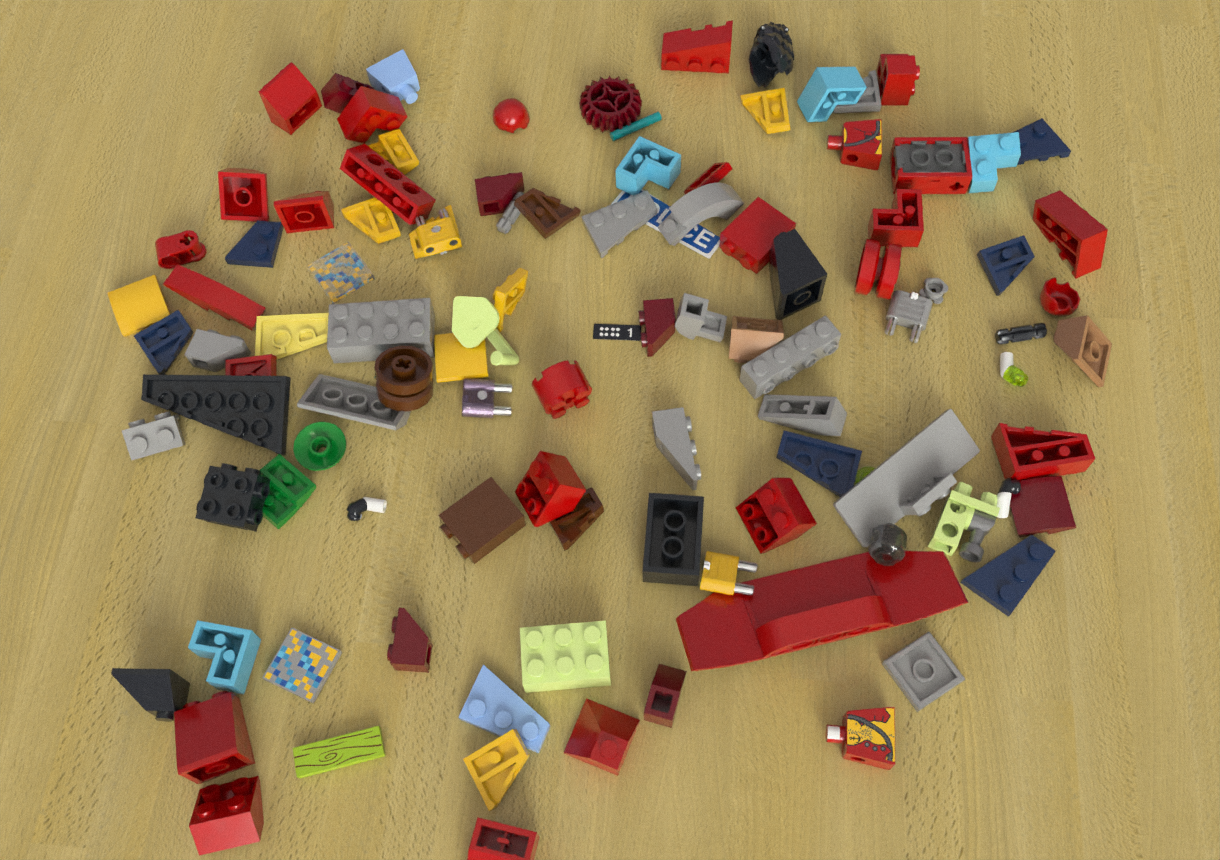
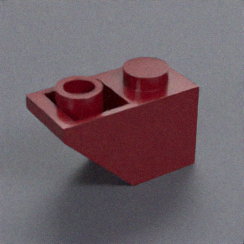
M335 73L321 90L324 108L341 114L360 86L373 90L374 87Z
M522 172L475 179L480 216L505 212L510 202L514 201L513 198L516 193H523L525 191Z
M673 298L643 300V310L638 311L639 325H644L645 332H641L642 348L647 347V357H652L675 333L676 317Z
M399 608L398 616H394L392 620V633H395L393 644L388 646L387 659L397 671L429 673L433 644L407 610Z
M663 664L658 665L644 709L645 721L672 728L687 671Z

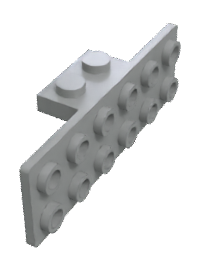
M948 409L835 501L833 506L860 545L868 547L872 540L871 533L878 525L885 524L883 528L884 533L903 516L924 515L931 509V504L935 500L947 496L951 492L950 488L957 483L953 474L976 456L980 450L953 410ZM876 530L877 535L880 536V530Z

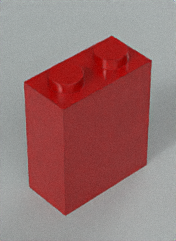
M757 197L720 233L719 247L726 255L738 260L745 269L758 274L770 262L773 239L782 232H789L795 229L796 223L760 197Z

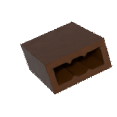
M492 477L438 515L442 523L439 526L442 533L448 540L453 537L458 544L455 548L465 560L469 557L474 564L526 526L524 515Z

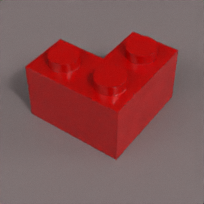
M880 54L877 66V79L881 106L908 105L910 96H914L915 80H918L920 76V66L916 65L915 55Z
M360 86L337 120L347 140L365 144L376 128L387 131L397 130L408 116L399 97Z
M896 189L891 209H872L868 223V239L878 240L881 246L894 243L900 244L902 247L918 248L924 232L922 190Z

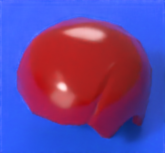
M508 98L499 102L492 114L495 126L500 130L514 133L517 128L525 129L530 121L527 108L515 98Z
M1056 278L1045 281L1039 297L1042 308L1054 316H1069L1077 310L1080 303L1078 292L1070 287L1068 282L1058 284Z

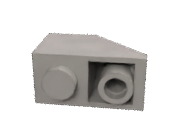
M197 329L184 355L193 367L218 372L225 368L226 360L249 357L251 352L245 341L238 336L231 335L228 337L214 330L204 331Z

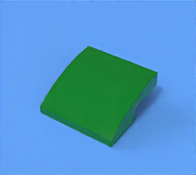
M280 454L260 469L262 471L261 476L270 479V492L264 502L263 517L278 530L303 506L316 489L315 483Z

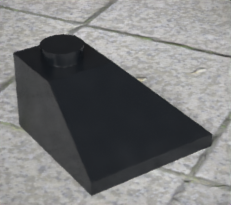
M112 668L111 675L147 712L156 716L155 720L171 722L174 720V712L183 709V706L187 704L190 683L171 669Z

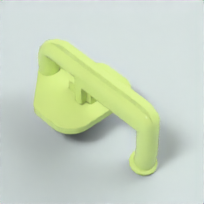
M456 296L453 300L452 332L459 342L466 348H474L487 337L497 350L490 357L493 365L518 364L520 361L518 355L496 328L499 323V313L489 299L485 297Z

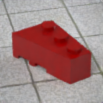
M733 20L726 21V25L713 27L710 24L705 25V29L696 31L688 28L664 33L661 70L729 74Z
M1061 190L1035 200L1033 221L1049 243L1055 242L1061 251L1058 254L1061 260L1067 259L1074 268L1071 273L1075 279L1100 269L1108 229Z
M999 423L991 435L1005 479L1011 478V480L1017 479L1022 481L1085 472L1096 459L1087 434L1058 430L1047 432L1034 430V427L1016 428L1008 427V424Z

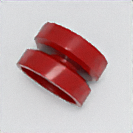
M866 238L859 263L854 293L867 296L871 292L873 282L876 281V297L890 300L899 275L902 245L888 243L884 248L882 257H879L880 242Z

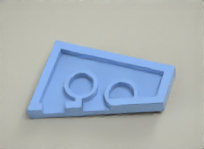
M485 665L482 666L458 717L466 723L499 737L512 729H517L525 747L536 753L540 752L550 729V724Z

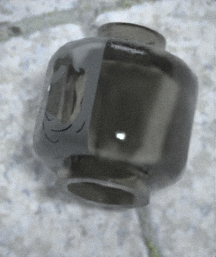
M892 523L878 525L873 529L870 536L869 554L877 563L884 566H891L902 561L906 553L907 534L903 529Z

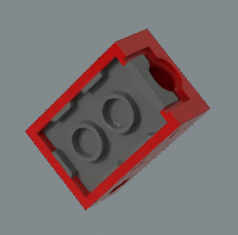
M894 137L889 155L893 194L896 193V189H920L922 194H966L973 177L967 137Z

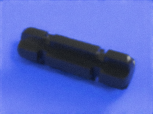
M1036 323L1033 327L1032 325L1011 327L1010 330L1007 328L998 329L995 333V338L998 344H1007L1009 341L1013 343L1032 340V337L1035 339L1044 338L1047 334V328L1045 323Z

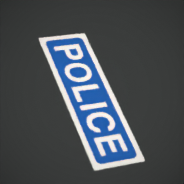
M621 191V193L616 197V199L611 204L629 198L633 195L625 191ZM650 194L657 207L658 214L645 224L660 232L658 226L672 212L669 209V205ZM697 224L679 243L710 259L719 247L720 237Z

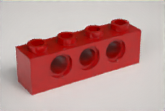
M362 144L346 150L339 168L410 226L416 224V217H418L419 222H421L420 216H423L424 220L428 219L436 201L435 198L368 145Z

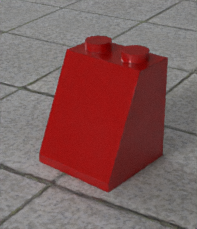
M221 691L211 696L212 699L203 702L194 701L187 703L183 706V709L174 712L178 775L196 784H201L255 764L241 701L232 692Z

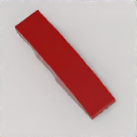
M178 264L163 283L167 288L204 310L208 311L210 309L229 321L233 319L251 331L256 326L257 316H263L266 310L265 307L231 288Z

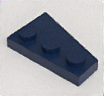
M1043 118L1014 131L1019 132L1021 156L1017 165L1038 159L1039 162L1046 161L1049 157L1054 156L1065 158L1069 157L1071 150Z
M1030 535L964 578L961 584L1009 617L1056 551L1035 536Z

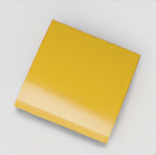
M400 129L378 135V142L368 145L404 175L419 165L418 158Z
M156 275L108 292L115 318L122 335L125 337L144 330L171 314Z
M453 333L434 335L437 383L488 377L486 338L477 347L466 348Z

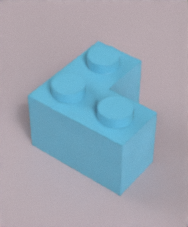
M817 67L798 98L797 103L807 122H827L837 105L857 104L867 87L856 67Z
M1019 132L968 137L973 176L968 187L969 193L994 191L998 181L997 168L1017 166L1021 156Z
M639 136L615 170L616 188L634 196L640 193L649 180L670 189L681 173V154Z
M197 620L188 648L199 657L213 659L206 682L217 690L245 694L261 639L252 630Z

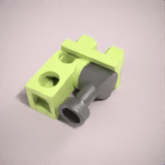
M959 482L945 501L928 547L937 551H943L945 554L952 556L958 547L963 530L971 532L969 542L962 544L959 555L965 560L980 562L984 553L980 545L984 536L994 526L1000 510L997 507V495L983 492L980 500L972 498L970 494L973 488L969 484Z

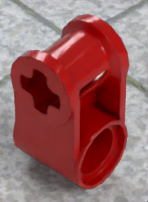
M191 230L161 237L155 242L158 265L164 269H173L177 264L184 265L200 261L207 253L205 245L199 242L198 235Z

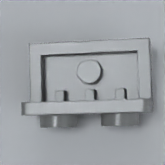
M169 411L155 415V421L145 423V420L141 419L128 423L129 428L122 430V434L131 461L185 445L178 419H180L179 414L171 416Z

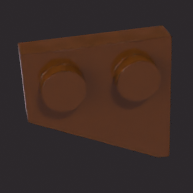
M535 188L530 189L515 199L514 206L544 239L580 216L581 212L579 208L575 206L574 209L560 203V199L547 196L544 192Z
M591 487L586 489L573 511L549 522L564 551L568 550L604 512V508Z

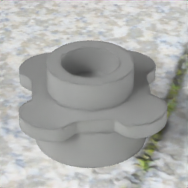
M939 278L925 279V286L919 291V296L928 298L935 304L942 303L943 294L948 291V286Z

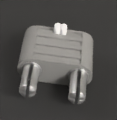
M894 291L886 315L888 323L885 334L888 335L891 323H893L890 336L894 334L896 325L912 329L909 339L911 342H913L917 330L914 343H917L921 331L926 329L933 302L928 298L918 296L919 294L915 292Z

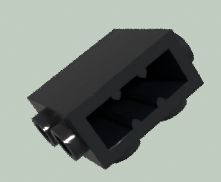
M222 463L221 467L210 466L204 478V488L201 499L197 503L195 518L209 523L257 532L258 525L263 518L264 502L270 492V479L261 476L262 471L246 467L243 472L237 471V466Z

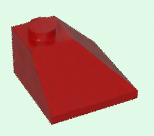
M226 168L218 171L221 220L269 221L267 173L245 168Z
M329 191L303 193L274 201L275 210L286 233L334 228V204Z
M586 698L564 754L618 776L640 720Z

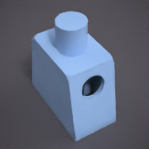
M403 49L366 69L370 85L375 90L397 96L400 101L404 99L408 104H412L417 100L418 94L416 92L420 89L418 78Z

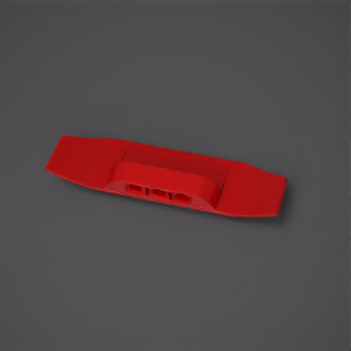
M880 549L878 561L874 560L869 552H864L741 582V584L754 586L753 595L735 592L733 595L714 592L676 618V622L692 672L746 664L911 623L969 602L943 551ZM873 550V557L877 556V550Z

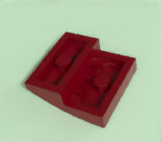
M1062 476L1020 481V493L1011 494L1010 506L1019 538L1048 532L1049 535L1076 528Z

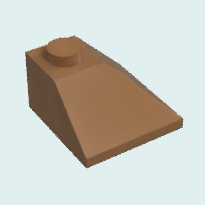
M1088 315L1059 320L1056 332L1054 333L1055 344L1098 387H1103L1112 343Z
M732 316L729 359H734L733 361L737 363H747L749 360L751 361L772 348L784 337L783 321Z

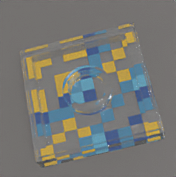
M350 242L343 244L307 265L308 270L333 304L375 279L373 273Z

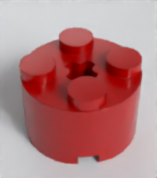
M568 360L556 363L541 372L543 377L539 381L536 378L532 381V387L545 413L551 415L553 419L562 417L566 414V410L573 406L581 408L590 402L588 396L592 392V387L576 360H574V364H570Z

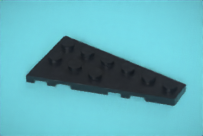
M143 374L141 400L237 438L244 439L260 447L267 448L278 454L286 455L290 377Z

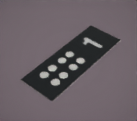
M594 324L593 339L641 341V326Z

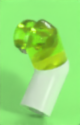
M1010 352L1001 353V377L1015 386L1022 387L1026 385L1028 376L1021 369L1013 365V354Z

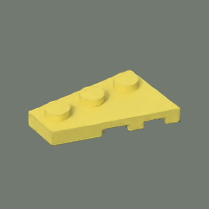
M329 313L257 316L255 356L272 354L277 356L278 360L326 343Z

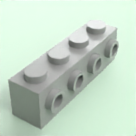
M825 315L742 365L739 381L754 399L767 394L782 382L790 380L800 371L813 366L818 360L834 353L839 347L841 333Z

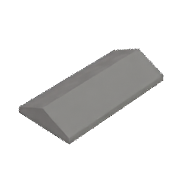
M319 374L297 403L299 408L392 430H398L405 426L411 411H395L384 406L378 399L375 386Z

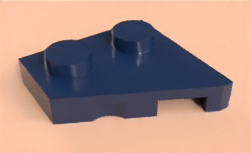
M258 220L226 255L225 260L227 264L273 268L284 228L282 223Z
M1024 235L982 249L976 254L996 296L1001 295L1035 257Z
M177 310L137 333L134 337L158 374L165 375L194 332L180 311Z

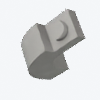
M710 183L692 190L677 200L669 208L672 213L658 226V229L668 243L675 246L700 222L711 217H721L728 220L744 202L732 186L725 183Z

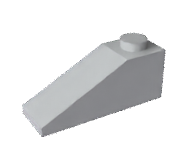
M764 395L758 414L760 420L815 435L841 436L847 412L837 397Z

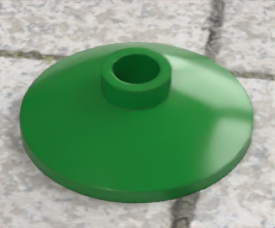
M316 422L306 426L299 432L294 441L293 451L295 458L304 468L322 471L333 467L342 459L346 451L347 442L344 433L335 424ZM326 447L325 451L318 453L320 448Z

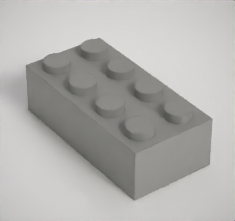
M430 298L329 304L327 350L333 363L376 361L382 352L397 346H413L422 349L430 357H435V313Z

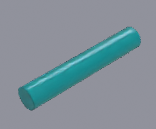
M659 111L631 123L629 126H624L623 129L610 132V137L612 141H615L661 121V114Z

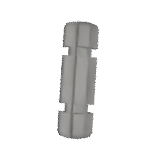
M516 193L513 198L514 201L510 202L503 213V218H500L496 226L499 232L507 234L512 228L511 225L515 223L521 213L514 206L515 199L524 193Z

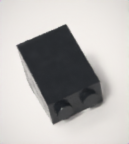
M796 229L778 234L773 239L769 272L775 317L777 320H782L821 301L827 272Z

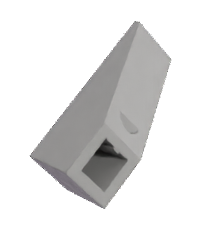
M683 407L653 411L652 426L656 447L692 490H697V480H701V470L699 464H694L693 456H696L697 452L695 440L689 439L688 432H692L690 416L685 417Z

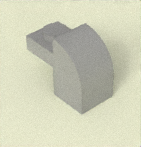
M684 293L679 303L675 327L681 335L692 340L696 336L721 342L724 337L727 316L707 311L708 299Z

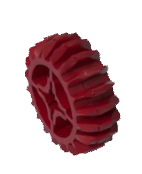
M610 75L608 79H603L600 76L598 82L592 80L591 86L586 85L584 92L581 93L579 102L581 116L585 119L587 125H592L594 130L600 128L603 133L605 130L612 132L617 129H623L624 126L631 125V123L637 120V117H640L642 107L640 93L634 83L629 84L628 79L621 81L619 76L616 79H612Z

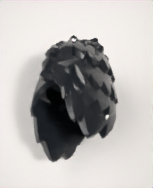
M770 22L769 24L761 25L757 30L749 55L750 73L758 87H767L777 73L785 72L788 75L793 69V44L788 33L789 29L784 24Z

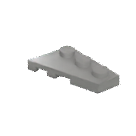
M648 190L586 214L582 216V222L602 259L608 254L609 249L614 245L622 243L625 236L633 230H638L658 213Z

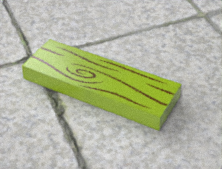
M380 726L293 748L296 776L299 779L386 756Z

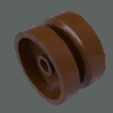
M397 346L387 349L378 356L374 367L376 394L384 406L395 411L408 412L419 409L430 401L433 396V363L426 352L413 346Z

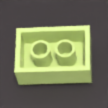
M606 620L520 628L522 685L525 693L611 686Z

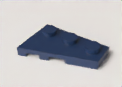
M784 430L776 458L841 497L854 486L862 451Z

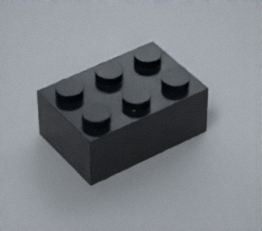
M649 493L642 571L643 582L698 586L704 507L703 496Z

